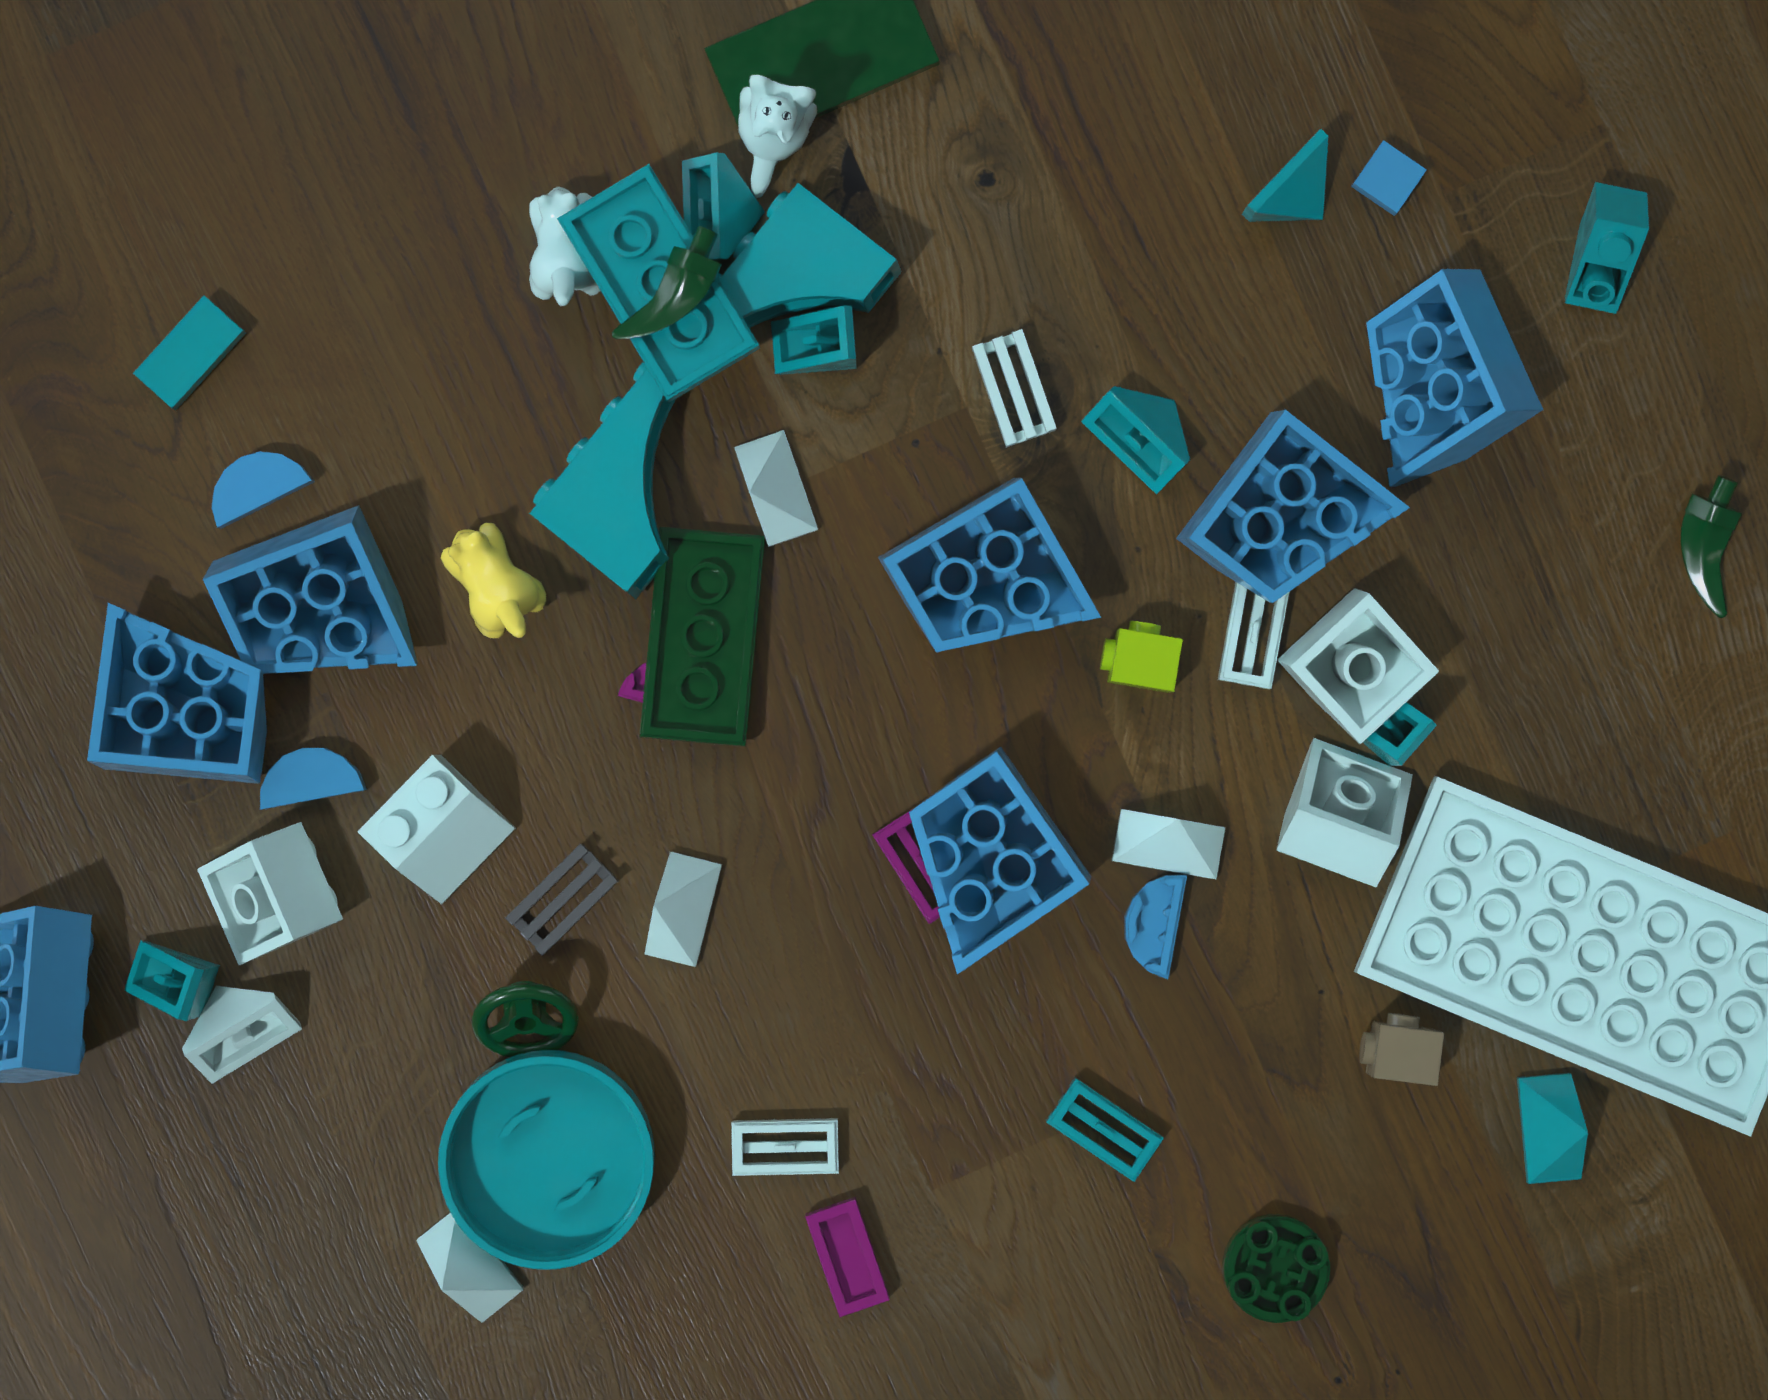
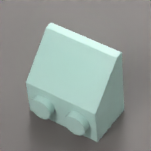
M1356 588L1350 591L1277 659L1306 693L1359 744L1364 742L1439 672L1369 593Z
M1314 738L1310 744L1287 806L1276 850L1348 878L1377 887L1400 845L1413 774Z
M431 755L357 832L397 871L440 904H443L512 834L516 827L442 755Z
M302 822L251 840L197 869L238 965L247 963L343 920L337 906L336 894L327 883L317 859L315 846L307 836Z

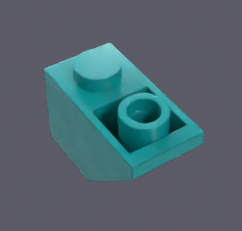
M1595 182L1579 225L1565 294L1566 304L1617 314L1649 231L1648 197L1646 192Z

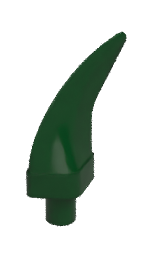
M698 226L689 249L674 246L667 261V268L654 297L640 310L612 331V337L615 339H630L649 335L674 324L692 311L704 298L712 283L715 282L721 264L708 258L718 234Z
M1721 475L1717 476L1708 498L1692 493L1686 506L1681 526V550L1687 574L1699 597L1717 617L1724 618L1727 615L1720 562L1742 513L1728 506L1738 482Z

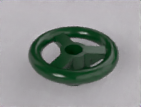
M519 981L494 990L477 1004L472 1015V1029L478 1041L492 1052L506 1057L531 1051L559 1050L572 1039L579 1023L576 1006L569 997L555 988L532 981ZM546 1003L553 1005L560 1011L563 1017L562 1023L555 1021L546 1012ZM503 1004L504 1016L497 1025L489 1028V1015L494 1009ZM537 1033L548 1036L539 1041L524 1043L506 1040L516 1034Z

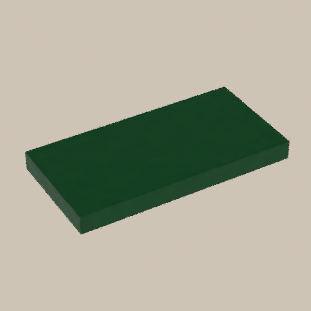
M814 0L704 48L737 126L740 114V93L744 87H750L749 79L751 75H761L784 85L805 86L814 89L816 97L812 103L817 106V114L815 116L817 118L936 67L940 62L913 0Z
M659 527L660 539L669 556V560L664 562L654 578L639 737L746 747L765 536Z

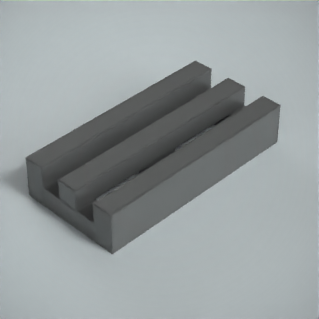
M580 843L505 919L512 926L514 925L520 931V934L527 941L529 940L543 956L619 880L583 843ZM583 859L588 866L529 924L523 916ZM597 874L603 881L543 939L537 931Z

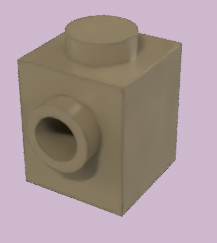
M1388 1013L1387 1022L1372 1020L1371 1033L1363 1032L1359 1052L1360 1063L1367 1064L1366 1073L1373 1078L1438 1086L1444 1033L1434 1028L1419 1027L1420 1017Z

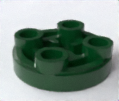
M1267 1214L1249 1220L1232 1235L1224 1251L1222 1272L1229 1294L1247 1314L1256 1319L1272 1323L1296 1322L1307 1317L1325 1294L1330 1277V1262L1327 1248L1308 1225L1291 1216Z

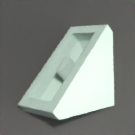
M784 430L734 447L768 547L817 531L818 527Z
M1121 809L1112 861L1216 879L1225 827Z
M670 852L653 906L645 955L693 967L697 966L722 864Z
M216 986L182 1050L184 1056L213 1084L302 1030L298 1019L274 993Z
M451 1213L416 1240L441 1290L481 1323L524 1290L522 1284L507 1265L469 1239L458 1226Z

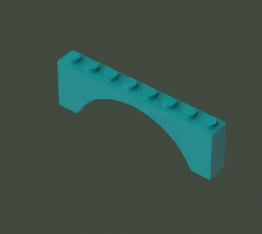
M797 183L790 193L783 191L775 198L766 214L769 219L757 234L750 232L740 241L733 254L735 261L723 275L718 273L717 276L747 326L751 328L763 321L783 314L809 309L834 308L848 305L852 306V310L869 313L902 271L896 258L801 184ZM644 362L636 370L633 376V380L636 383L623 398L621 396L615 397L606 406L600 416L602 424L590 439L587 437L582 438L572 448L566 460L569 465L558 479L551 478L541 486L533 499V503L536 506L529 513L635 599L639 597L652 581L664 562L669 560V556L661 542L655 519L653 468L660 434L675 400L670 403L667 402Z

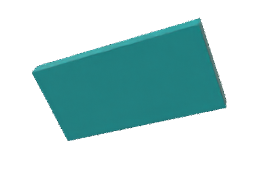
M647 164L557 218L620 324L654 297L667 268V261L673 247L689 249L693 239L692 233L650 164ZM718 276L700 303L683 318L658 332L630 338V341L668 403L760 349L757 340Z

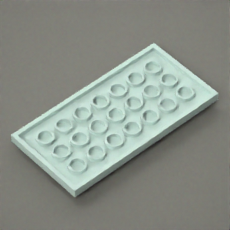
M1438 776L1433 777L1354 972L1751 1136L1768 1096V913Z

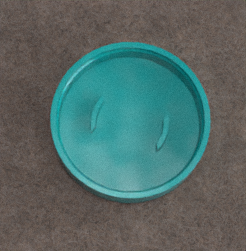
M539 1050L521 1053L509 1057L484 1071L470 1084L454 1106L445 1124L439 1146L438 1171L441 1190L446 1205L461 1230L477 1246L490 1255L504 1262L530 1269L548 1270L571 1267L587 1262L610 1249L622 1239L639 1217L646 1203L654 1172V1138L648 1116L638 1097L623 1079L603 1064L583 1055L567 1051Z

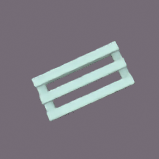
M1023 330L1012 332V334L1004 337H997L984 344L980 343L972 346V351L1006 448L1056 431L1057 427ZM1014 345L1042 424L1036 426L1032 423L1007 351L1008 347ZM994 352L997 354L1023 429L1016 433L1013 432L987 358L988 354Z
M1235 582L1218 680L1270 690L1272 689L1289 592L1274 602L1261 676L1252 675L1265 599L1257 594L1254 595L1241 671L1235 672L1232 671L1247 592V588Z
M838 1118L733 1120L731 1122L732 1176L839 1174ZM827 1132V1140L743 1141V1133ZM827 1152L828 1161L743 1163V1153Z

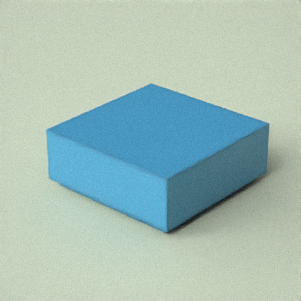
M1383 140L1351 187L1395 216L1427 169Z

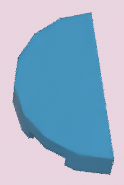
M260 451L242 456L224 469L214 487L212 511L216 526L222 529L315 481L302 465L282 454Z
M301 748L283 755L268 770L260 788V810L364 791L367 788L360 771L344 756L327 748Z
M1164 875L1146 883L1132 897L1124 916V938L1132 956L1148 972L1165 979L1169 978L1187 875Z

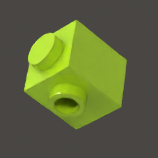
M1130 621L1129 630L1119 628L1115 632L1114 639L1105 638L1100 669L1109 671L1108 683L1167 693L1174 692L1183 639L1160 635V625Z

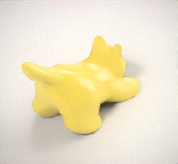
M486 522L480 526L479 531L471 529L460 530L454 537L452 546L443 550L440 559L451 575L468 591L470 614L480 632L488 638H499L504 635L506 628L509 633L517 638L525 636L526 623L523 616L528 612L538 613L543 609L546 603V592L539 580L513 565L509 558L502 532L494 523Z

